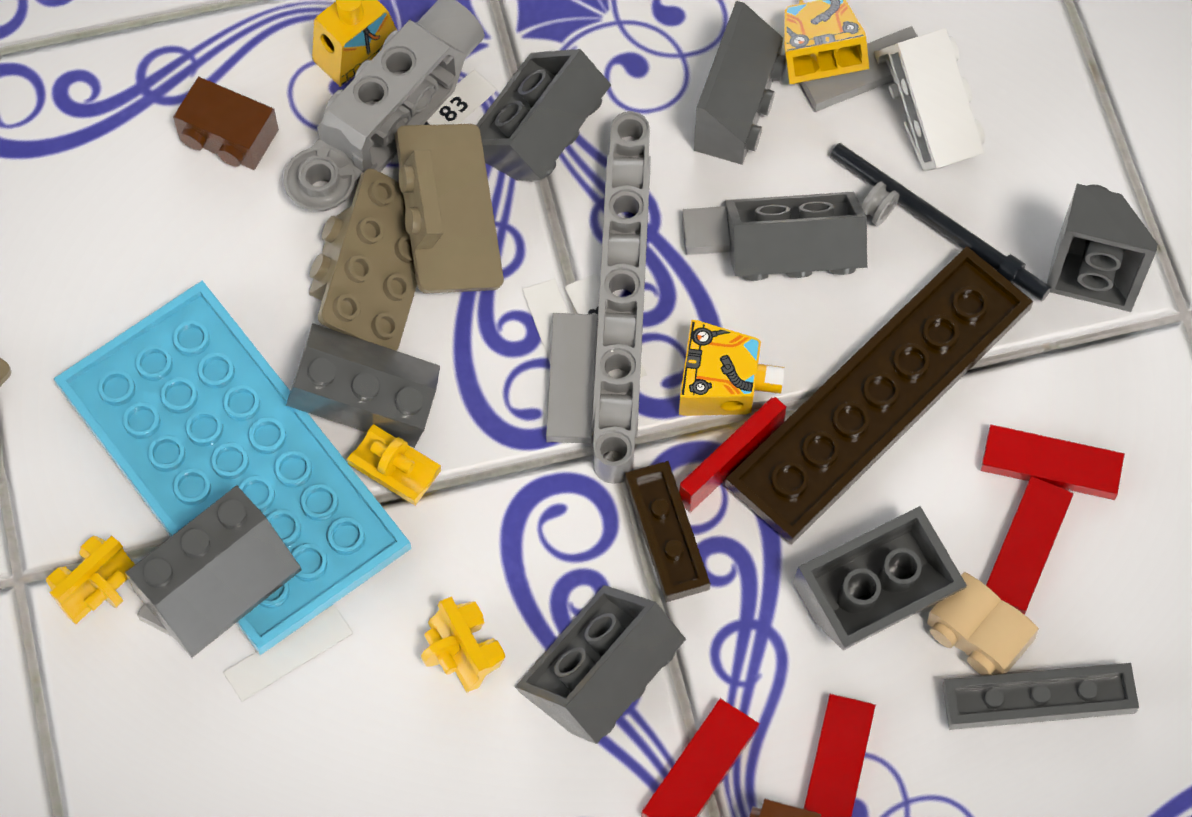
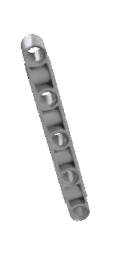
M633 111L623 112L612 121L610 151L607 154L592 436H594V471L598 478L611 484L623 482L625 480V473L633 471L635 438L638 435L651 156H649V122L645 116ZM627 136L636 137L637 140L625 141L622 138ZM621 212H630L633 213L635 216L631 218H622L619 217L617 214ZM624 289L632 294L627 297H618L612 293L616 290ZM614 369H621L626 371L628 375L623 378H613L608 375V372ZM609 451H617L625 457L619 461L612 462L603 458V455Z

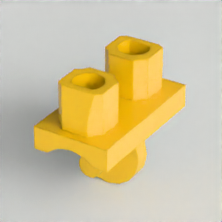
M374 424L368 430L361 444L347 458L350 466L415 506L441 472V465L408 446L405 440L400 437L395 438Z
M112 535L106 541L97 536L90 537L81 546L79 554L84 561L71 572L66 566L58 567L46 578V582L52 590L49 593L66 616L75 624L91 610L94 611L105 600L114 608H117L123 602V599L116 590L128 580L125 572L131 569L135 563L125 553L121 543Z
M448 597L439 601L437 604L439 611L428 621L431 629L424 636L430 646L423 651L421 659L427 667L440 664L446 675L455 672L465 691L470 692L479 688L486 675L501 666L505 659V652L498 640L494 638L479 644L477 643L472 633L481 630L484 619L475 601L456 605L453 598Z

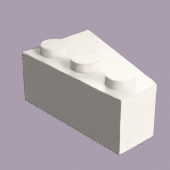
M946 28L873 52L878 64L887 62L895 83L889 85L888 88L893 99L901 97L908 117V120L904 121V126L923 171L944 167L984 153L982 146L985 142L984 131L981 123L974 119L969 104L972 101L971 88L968 81L964 77L961 78L956 62L959 60L958 46L954 38L948 36Z

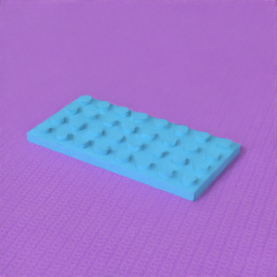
M203 280L54 378L57 387L170 536H173L236 485L268 519L300 565L301 571L236 623L260 655L411 550L410 541L307 412L286 406L290 390Z

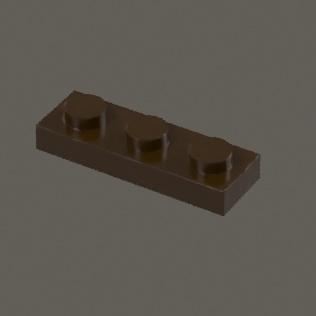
M669 461L626 472L625 482L665 602L710 590L711 583Z

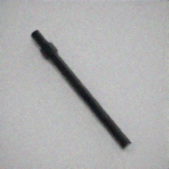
M838 143L830 155L831 158L872 186L883 182L887 185V192L896 191L899 193L898 204L962 248L969 247L1012 284L1015 283L1041 302L1048 296L1052 287L1024 269L1026 264L1012 254L1005 256L843 144Z

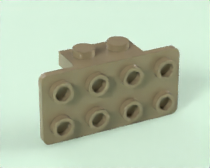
M475 124L404 125L399 127L395 133L400 167L399 186L404 194L406 207L405 226L407 233L410 234L418 289L425 294L499 289L504 283L480 129Z
M367 169L361 174L352 205L337 216H331L326 222L321 236L325 240L323 250L315 259L310 270V278L313 279L309 295L322 301L318 312V321L323 326L397 351L416 291L417 279L410 234L407 233L405 226L406 207L404 194L400 190L399 181L375 169Z

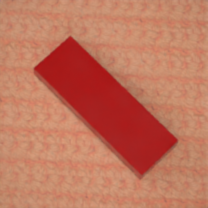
M771 397L680 483L679 493L684 507L689 513L724 482L745 459L784 423L787 406L777 397Z
M991 424L988 430L981 471L1029 481L1031 476L1066 490L1115 500L1118 495L1125 453Z
M1033 476L1029 480L986 584L1002 601L1015 607L1024 615L1074 495L1073 492Z
M834 694L829 695L805 800V810L819 813L821 817H852L876 704Z
M720 698L642 810L641 817H699L759 729L760 723Z

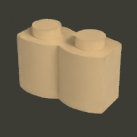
M963 572L961 576L967 587L938 602L929 612L927 623L931 627L930 633L943 646L947 648L955 646L964 651L969 656L967 658L968 663L979 674L983 676L1007 674L1034 642L1039 628L1015 607L1002 601L981 581Z

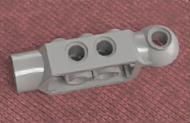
M437 0L417 23L409 20L399 31H393L386 38L382 50L372 60L363 62L358 68L353 81L344 90L336 91L330 98L322 122L317 127L319 139L310 149L304 150L293 157L286 167L283 184L287 195L296 205L309 211L324 212L334 209L348 198L352 189L359 183L360 176L364 171L371 168L381 172L397 155L395 133L398 128L404 125H424L455 91L465 59L484 39V31L477 18L456 0ZM318 181L328 182L324 186H313V184Z

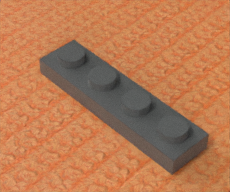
M1131 663L944 679L942 685L949 730L1135 714L1139 709Z

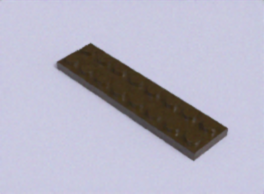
M966 246L725 479V486L792 545L1031 310L1034 301Z

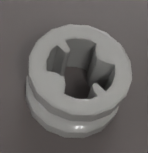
M883 182L877 183L861 204L865 215L872 216V223L876 226H879L886 220L896 206L900 196L896 191L887 192V185Z

